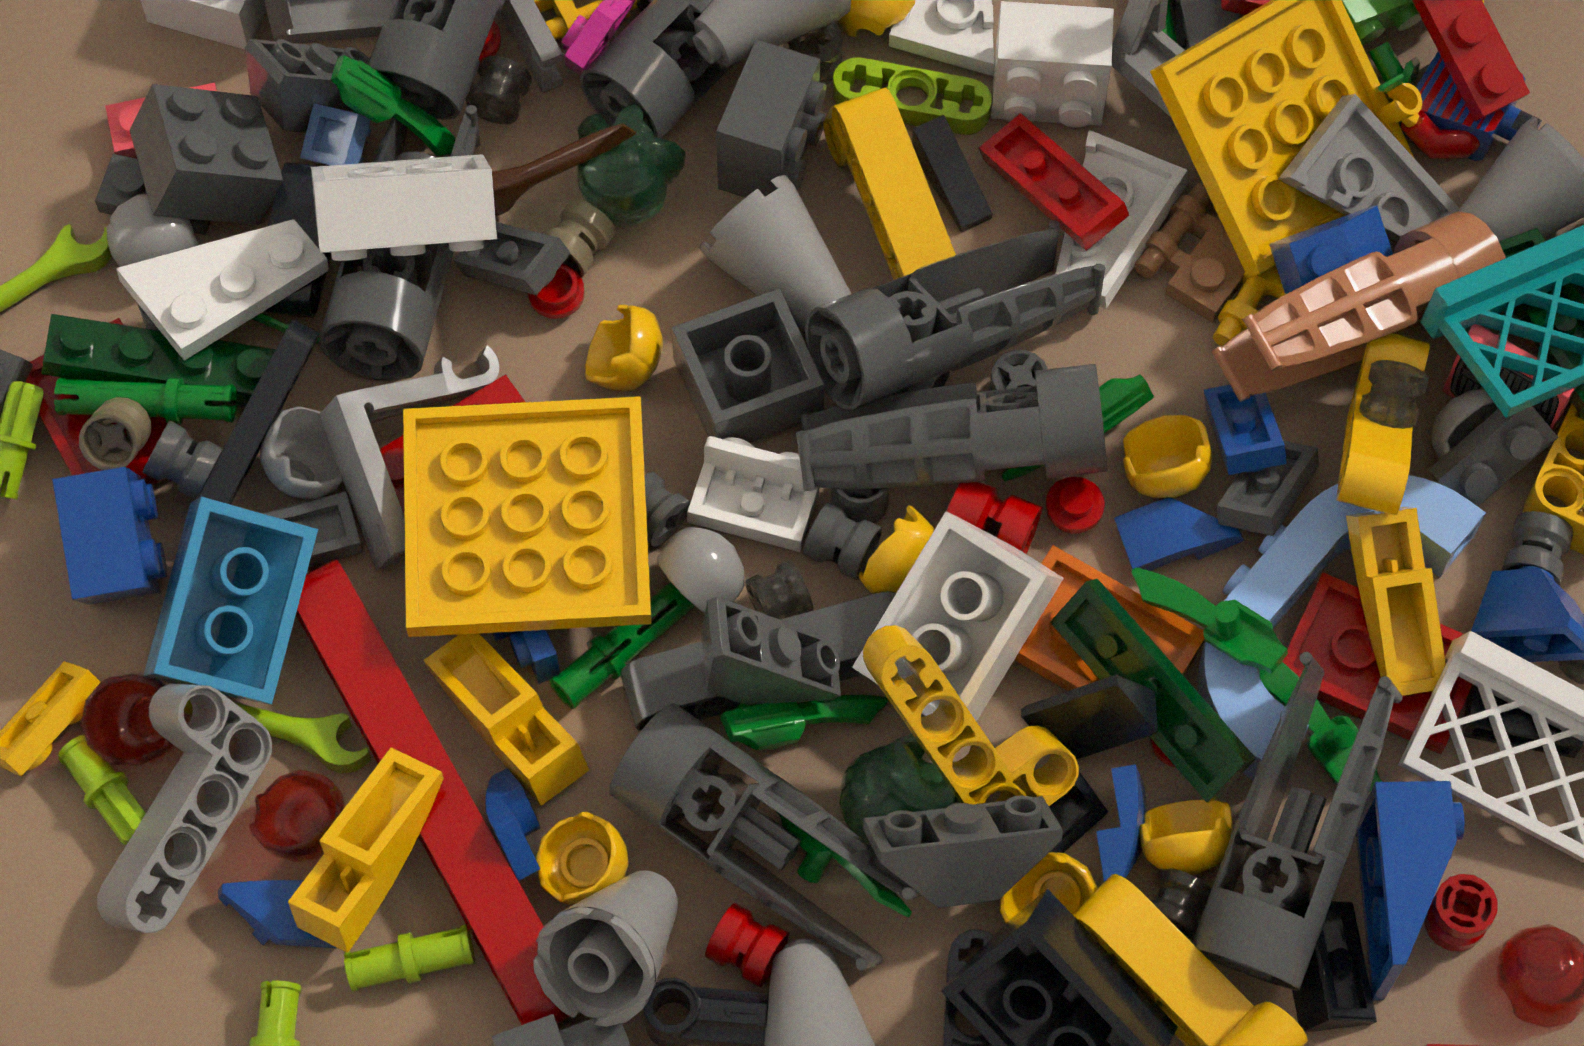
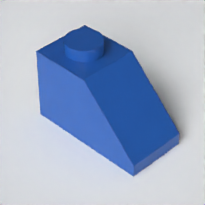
M1377 205L1269 244L1285 294L1369 253L1377 251L1386 257L1393 255Z
M1523 566L1517 570L1492 571L1471 629L1472 632L1529 662L1584 660V614L1575 600L1554 581V577L1549 572L1535 566Z

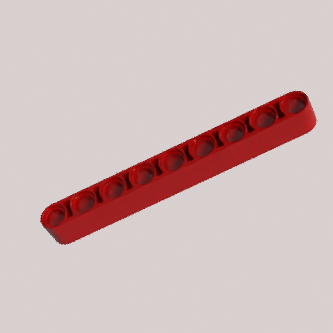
M337 559L307 573L296 617L377 764H379L389 749L393 748L441 771L444 779L418 838L465 924H467L472 937L520 1024L524 1025L551 1014L554 1015L557 1024L570 1018L571 1016L562 1012L544 994L534 973L533 960L538 955V941L536 942L539 932L544 927L347 574Z

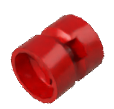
M980 481L959 483L946 512L965 520L985 532H988L993 519L1002 523L997 538L1027 555L1038 528L1043 507L1013 494L1004 500L999 499L996 487Z

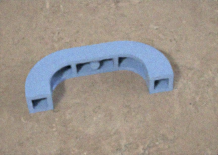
M1408 475L1400 507L1417 508L1425 567L1432 568V572L1441 578L1475 537L1486 512L1446 486L1425 478ZM1338 484L1323 491L1312 499L1287 527L1281 524L1274 536L1267 535L1258 549L1263 555L1251 569L1243 564L1235 571L1223 589V593L1227 595L1224 601L1237 600L1272 622L1274 629L1328 564L1339 554L1351 548L1346 515L1376 510L1336 501ZM1205 642L1198 667V693L1256 757V760L1243 772L1244 775L1253 781L1258 764L1262 761L1284 706L1265 688L1257 668L1242 665Z

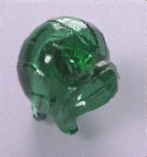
M634 104L626 106L618 114L613 126L624 123L636 131V135L609 151L576 166L578 186L584 200L606 214L612 223L618 226H636L653 219L665 204L667 185L673 183V179L679 176L685 165L686 151L676 142L654 136L653 131L643 121V111L638 105ZM599 114L590 115L578 126V137L581 139L594 132L612 127V125H608Z
M912 733L894 740L889 745H882L860 754L859 757H856L848 765L842 777L839 804L843 819L847 827L870 846L871 844L863 830V818L886 816L893 811L899 810L918 812L942 809L952 804L960 803L955 796L954 788L948 786L934 764L922 758L925 751Z

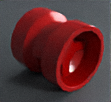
M1458 874L1449 877L1440 885L1425 917L1424 925L1429 937L1438 946L1448 951L1461 952L1473 948L1481 941L1486 930L1489 929L1497 915L1498 900L1494 890L1485 880L1475 875ZM1457 901H1463L1469 905L1466 906L1462 903H1457Z
M733 903L716 926L707 945L705 958L720 966L731 964L734 967H739L743 979L757 987H762L771 975V965L774 956L782 951L783 947L788 943L790 932L775 924L760 925L759 922L754 920L752 911L737 903Z

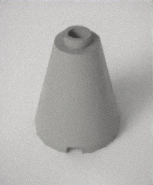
M712 0L694 21L696 34L692 37V40L699 54L708 63L718 62L724 67H729L748 59L756 39L779 46L839 21L850 12L851 0Z
M1531 117L1526 123L1522 124L1458 210L1459 212L1471 213L1485 222L1498 241L1535 228L1545 238L1584 217V158L1549 124L1546 123L1537 130L1538 118Z
M782 175L771 180L777 187V190L765 197L759 189H756L730 210L710 231L716 242L714 244L702 242L700 249L709 261L757 296L780 288L797 326L805 331L808 314L815 307L850 295L851 292L796 187L786 175Z
M647 870L636 871L559 912L546 923L536 942L538 941V955L533 960L534 973L544 994L562 1012L573 1018L578 1013L598 1019L594 1025L608 1027L628 1022L646 1006L653 994L678 911V896L671 883L658 873Z
M799 939L786 944L783 950L774 956L771 965L764 1046H875L832 950L827 946L818 944L815 940Z

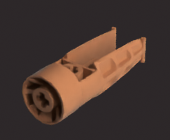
M1457 211L1402 235L1395 246L1393 255L1386 257L1377 251L1364 255L1285 294L1263 307L1254 315L1246 316L1242 320L1247 329L1233 337L1223 346L1214 349L1212 354L1240 402L1250 398V395L1270 392L1298 384L1362 361L1367 342L1391 333L1399 334L1420 325L1435 288L1506 258L1497 237L1485 222L1471 213Z

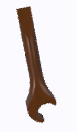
M621 123L594 132L528 164L492 171L495 216L508 212L516 201L533 186L609 151L636 135V131Z

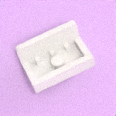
M709 436L704 446V464L687 511V523L801 552L820 487H815L816 489L812 491H804L800 458L797 453L783 452L777 454L755 448L752 444L740 438L727 437L720 439Z

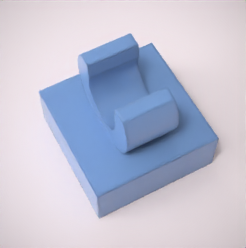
M314 103L300 158L327 166L363 163L364 158L361 155L366 136L370 137L371 129L369 128L370 119L357 113Z

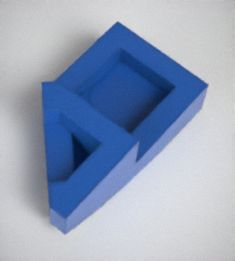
M1166 498L1114 518L1132 569L1141 568L1152 571L1190 554H1194L1200 560L1245 541L1238 528L1218 524V518L1173 498Z
M1136 764L1111 769L1120 827L1096 831L1104 882L1111 874H1118L1126 878L1142 851L1140 825L1144 824L1147 804L1144 782Z
M506 768L491 776L486 790L485 806L489 822L513 873L519 881L540 870L525 836L537 831L541 827L522 785L510 770Z
M304 880L224 883L219 887L218 899L226 907L230 904L255 930L252 934L262 945L271 940L275 945L337 948L297 928L288 900Z

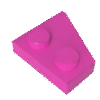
M603 0L589 19L579 15L561 42L564 44L562 48L567 51L564 55L566 67L580 76L584 69L603 51L636 0Z

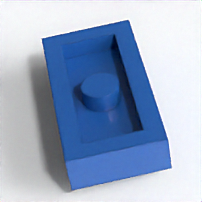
M1230 384L1203 390L1206 411L1228 475L1242 472H1258L1268 467L1287 464L1285 444L1266 393L1250 395V398L1240 402Z

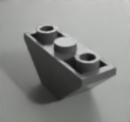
M250 39L245 46L250 94L258 96L260 105L284 131L292 132L307 131L314 103L350 112V107L343 103L339 89L331 81L337 58L345 55L351 59L363 61L368 64L370 59L363 52L353 47L341 49L325 47L318 43H313L312 45L295 44L283 39H278L277 41Z
M717 596L707 600L701 633L707 692L745 705L833 700L841 696L838 673L840 660L835 648V640Z
M1014 796L1006 801L974 805L956 803L942 809L918 812L899 810L893 811L886 816L863 818V830L880 863L938 908L999 900L1062 841L1063 833L1062 827L1043 796Z

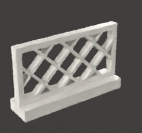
M1472 631L1454 639L1445 656L1446 665L1398 765L1427 781H1451L1452 794L1584 863V817H1580L1569 785L1570 782L1584 778V771L1566 776L1554 743L1571 736L1584 742V690ZM1458 676L1478 687L1486 709L1485 711L1457 719L1449 694ZM1494 695L1508 702V704L1497 707ZM1519 708L1532 715L1540 739L1512 748L1500 713ZM1442 710L1446 723L1434 726ZM1488 717L1500 752L1472 760L1460 726ZM1548 724L1563 732L1551 735ZM1449 730L1460 761L1459 765L1441 770L1419 758L1430 735ZM1542 746L1554 781L1526 789L1514 754ZM1503 758L1515 793L1496 799L1483 792L1475 767ZM1463 771L1467 783L1451 774ZM1557 787L1569 822L1549 827L1537 820L1529 795ZM1517 799L1521 811L1506 803ZM1571 828L1575 840L1562 834L1560 831Z

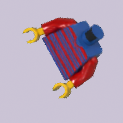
M1439 51L1417 86L1415 87L1410 83H1402L1388 91V96L1394 101L1383 105L1381 109L1383 121L1388 124L1399 122L1405 138L1412 140L1431 159L1468 158L1474 161L1483 160L1497 136L1510 141L1522 124L1526 123L1531 117H1535L1515 107L1516 101L1475 122ZM1520 72V74H1521V76H1522V78H1523V80H1524V82H1525L1526 79H1525V77L1523 76V74ZM1539 118L1537 123V130L1539 129L1540 124L1542 122V120Z

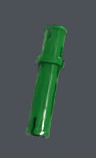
M60 377L56 382L54 394L79 396V399L64 398L63 400H54L55 411L58 415H93L105 401L116 397L129 398L138 402L147 411L149 418H165L167 424L169 421L182 424L184 419L217 420L233 423L237 412V406L213 404V401L237 400L235 385L185 384L182 378H169L166 384L93 381Z
M669 582L650 598L651 618L669 605L665 611L651 621L652 624H648L638 633L637 630L643 625L616 626L604 637L595 635L587 642V651L557 676H553L549 680L552 689L563 703L569 708L575 709L583 699L610 677L614 679L621 677V669L658 637L662 636L671 626L693 609L695 605ZM622 643V646L618 650H616L612 655L607 657L611 652L615 650L616 647H618ZM604 657H607V658H606L605 660H603L594 670H592L591 672H589V670H590L592 667H594V666H595L598 662H600Z

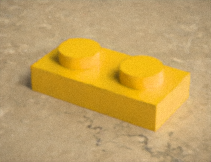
M64 661L0 731V767L22 777L27 770H32L42 764L52 751V742L68 725L75 724L90 711L94 702L93 697L104 685L88 669Z

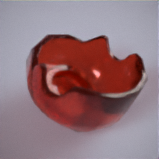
M140 674L108 677L101 681L84 702L80 724L87 746L105 762L113 765L137 766L151 764L163 759L166 753L173 751L175 745L161 736L152 726L149 718V705L153 695L166 685L156 677Z
M301 769L281 775L264 793H260L255 797L254 823L249 824V830L258 842L274 857L295 863L319 859L324 855L319 840L345 808L343 793L333 781L323 774Z
M1546 924L1520 929L1504 942L1498 957L1499 963L1496 967L1497 982L1499 988H1502L1508 996L1516 1017L1522 1021L1549 1028L1571 1023L1584 1011V945L1579 938L1553 925Z

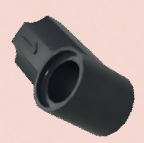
M675 977L664 978L656 982L653 994L643 1008L646 1032L650 1039L658 1046H687L689 1044L701 1046H764L769 993L693 987L685 980ZM675 1002L682 1004L689 1011L686 1019L677 1025L663 1024L655 1017L658 1009L667 1003Z

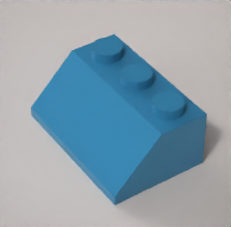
M202 496L191 502L143 676L172 684L207 685L217 689L225 696L271 705L318 529Z

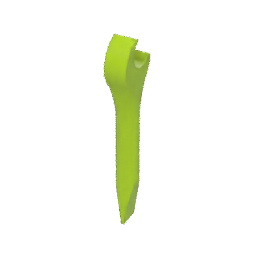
M65 225L55 242L38 261L0 285V313L45 284L71 275L96 272L105 267L112 259L107 241V227H104V233L97 242L80 244L75 241L76 236L72 225Z
M188 700L184 707V713L193 715V707L191 701ZM234 702L263 724L269 731L270 736L283 739L306 750L329 770L338 773H352L363 768L371 760L367 747L355 752L346 751L340 747V737L346 730L352 727L349 715L345 713L318 718H302Z

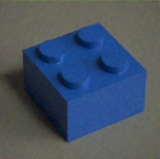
M127 467L52 479L72 600L91 605L160 593L158 579L167 578V564L162 543H155V540L151 539L148 520L158 519L156 498L152 484L146 485L145 480L141 479V476Z

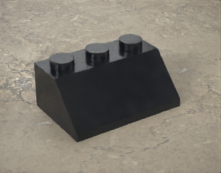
M1049 889L1005 923L941 990L992 1046H1169L1178 1028Z

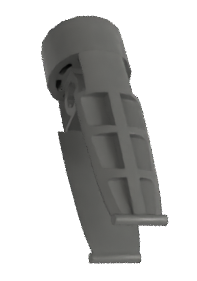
M396 0L389 20L385 22L367 65L394 81L400 87L403 99L422 108L435 119H455L462 110L479 67V56L496 13L499 14L505 0Z
M653 0L580 75L581 88L599 116L610 127L624 123L636 131V135L627 139L630 142L642 147H654L715 83L734 66L724 67L718 62L708 63L699 54L693 43L692 37L696 34L694 21L712 0Z
M474 105L466 107L451 157L474 155L475 148L480 145L477 108ZM392 117L385 136L379 144L374 162L395 161L397 156L403 152L407 127L394 117ZM449 243L425 245V253L411 256H393L390 253V247L367 249L366 258L341 261L319 337V345L324 354L337 366L355 375L374 380L398 381L411 378L421 371L454 251L449 250ZM358 267H362V271L357 272ZM418 280L428 282L425 292L418 287Z
M1052 220L1049 222L1048 230L1025 234L973 249L920 267L909 275L877 287L866 288L815 307L808 314L805 326L806 346L824 382V390L830 399L843 409L855 410L901 392L917 383L948 371L962 369L1051 329L1085 309L1091 315L1098 314L1106 267L1098 263L1094 266L1077 268L1033 281L1054 269L1060 223Z
M1096 364L1035 370V386L977 392L976 383L955 384L893 394L855 410L843 409L838 405L815 413L811 411L800 413L802 431L796 432L804 491L815 490V487L875 489L980 482L985 480V471L1043 464L1046 466L1047 478L1108 472Z
M1303 652L1300 655V661L1305 666L1279 716L1280 720L1262 761L1258 764L1255 778L1239 818L1236 820L1234 830L1192 941L1196 949L1213 962L1256 979L1297 991L1301 988L1340 877L1347 863V858L1366 806L1379 756L1382 752L1393 703H1399L1403 698L1389 677L1383 676L1380 678L1313 850L1316 853L1315 857L1308 855L1307 852L1327 799L1313 794L1309 790L1291 787L1272 841H1267L1289 782L1325 673L1309 652ZM1251 847L1256 852L1249 856L1248 860L1244 865L1242 878L1245 889L1243 891V894L1234 892V889L1238 881L1240 872L1242 870L1244 861L1246 859L1247 853L1249 851V848ZM1306 868L1320 873L1305 917L1302 918L1294 913L1304 906L1310 896L1311 882L1309 874L1304 869ZM1280 871H1282L1288 877V881L1284 888L1275 885L1272 891L1266 885V881L1270 874L1279 877Z
M675 703L664 707L640 731L625 752L611 780L609 794L767 907L818 939L857 960L856 967L859 970H865L881 964L883 961L882 955L738 848H732L738 839L780 870H783L789 860L793 859L797 854L798 846L802 840L759 810L757 807L761 801L904 899L911 900L922 896L883 866L873 848L839 820L783 778L774 774ZM725 758L758 783L749 784L748 786L741 778L733 774H720L717 771ZM722 791L719 803L725 807L724 812L715 814L712 812L716 802L709 797L711 792ZM685 817L693 827L702 831H720L711 845H709L679 822Z

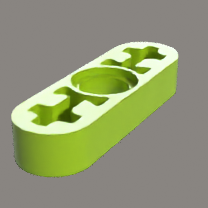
M861 57L843 61L837 66L833 75V98L836 104L882 89V83H887V89L896 102L904 124L920 126L944 115L953 133L970 135L981 131L990 119L991 93L984 83L974 78ZM855 79L865 81L861 92L850 91V86H853ZM914 86L922 89L926 93L927 99L920 105L909 106L900 102L896 94L902 88ZM937 93L944 94L941 109H936ZM963 100L973 101V106L969 113L959 111V106Z

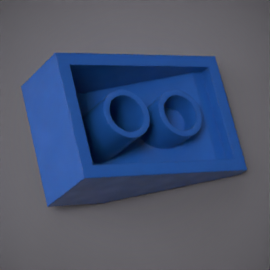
M1451 781L1375 782L1367 798L1366 806L1356 831L1370 989L1373 1000H1384L1404 969L1446 866L1451 859L1456 842L1463 838L1465 827L1463 806L1461 802H1453Z

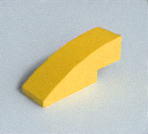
M1400 507L1397 515L1380 511L1346 515L1360 598L1380 676L1389 677L1402 696L1433 691L1446 663L1432 568H1426L1424 563L1417 508Z
M479 633L459 634L423 660L427 669L471 726L540 806L544 805L589 771L578 743L544 709L538 694Z
M393 748L389 749L319 840L324 855L288 900L297 928L347 953L351 950L388 894L412 851L444 779L441 771Z

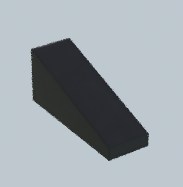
M942 115L913 128L912 145L921 168L961 233L992 219L993 213L945 116Z
M1472 684L1467 696L1464 717L1486 710L1479 689L1474 684ZM1494 695L1497 707L1508 704V702ZM1519 708L1500 713L1511 746L1516 747L1540 739L1531 714ZM1488 717L1463 725L1462 733L1464 737L1497 743ZM1548 724L1551 735L1563 732ZM1573 736L1554 742L1559 756L1575 758L1583 746V741ZM1542 746L1530 749L1545 753Z

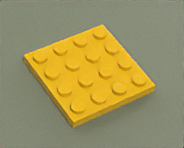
M1271 0L1150 71L1247 277L1262 274L1276 265L1269 246L1270 243L1346 216L1278 179L1342 96L1356 94L1413 156L1399 123L1388 124L1381 118L1382 106L1389 102L1384 92H1376L1374 89L1380 85V82L1342 0Z
M641 396L403 409L406 630L408 637L652 624Z

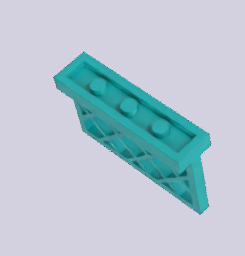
M1584 225L1435 288L1421 319V324L1433 340L1443 335L1447 338L1505 418L1584 383V339L1553 330L1556 313L1584 321V304L1560 297L1561 287L1566 284L1572 283L1584 287ZM1524 303L1547 310L1544 327L1512 318L1514 307ZM1477 324L1500 331L1496 348L1474 342L1465 331V328ZM1508 334L1540 342L1537 360L1505 351ZM1549 345L1581 354L1579 366L1570 370L1546 363ZM1501 366L1533 375L1531 387L1513 395L1499 376Z

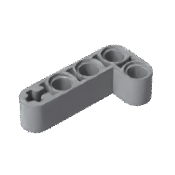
M168 684L161 687L153 695L149 705V718L152 726L161 736L184 753L100 887L97 895V908L101 918L111 926L142 933H156L170 923L269 761L272 753V740L269 731L258 720L211 686ZM190 700L193 707V715L190 722L186 724L184 707L186 702ZM235 734L237 739V749L234 756L231 758L229 753V742L231 737ZM203 785L206 791V799L199 810L197 794ZM172 837L174 851L172 857L166 862L164 848L167 841Z

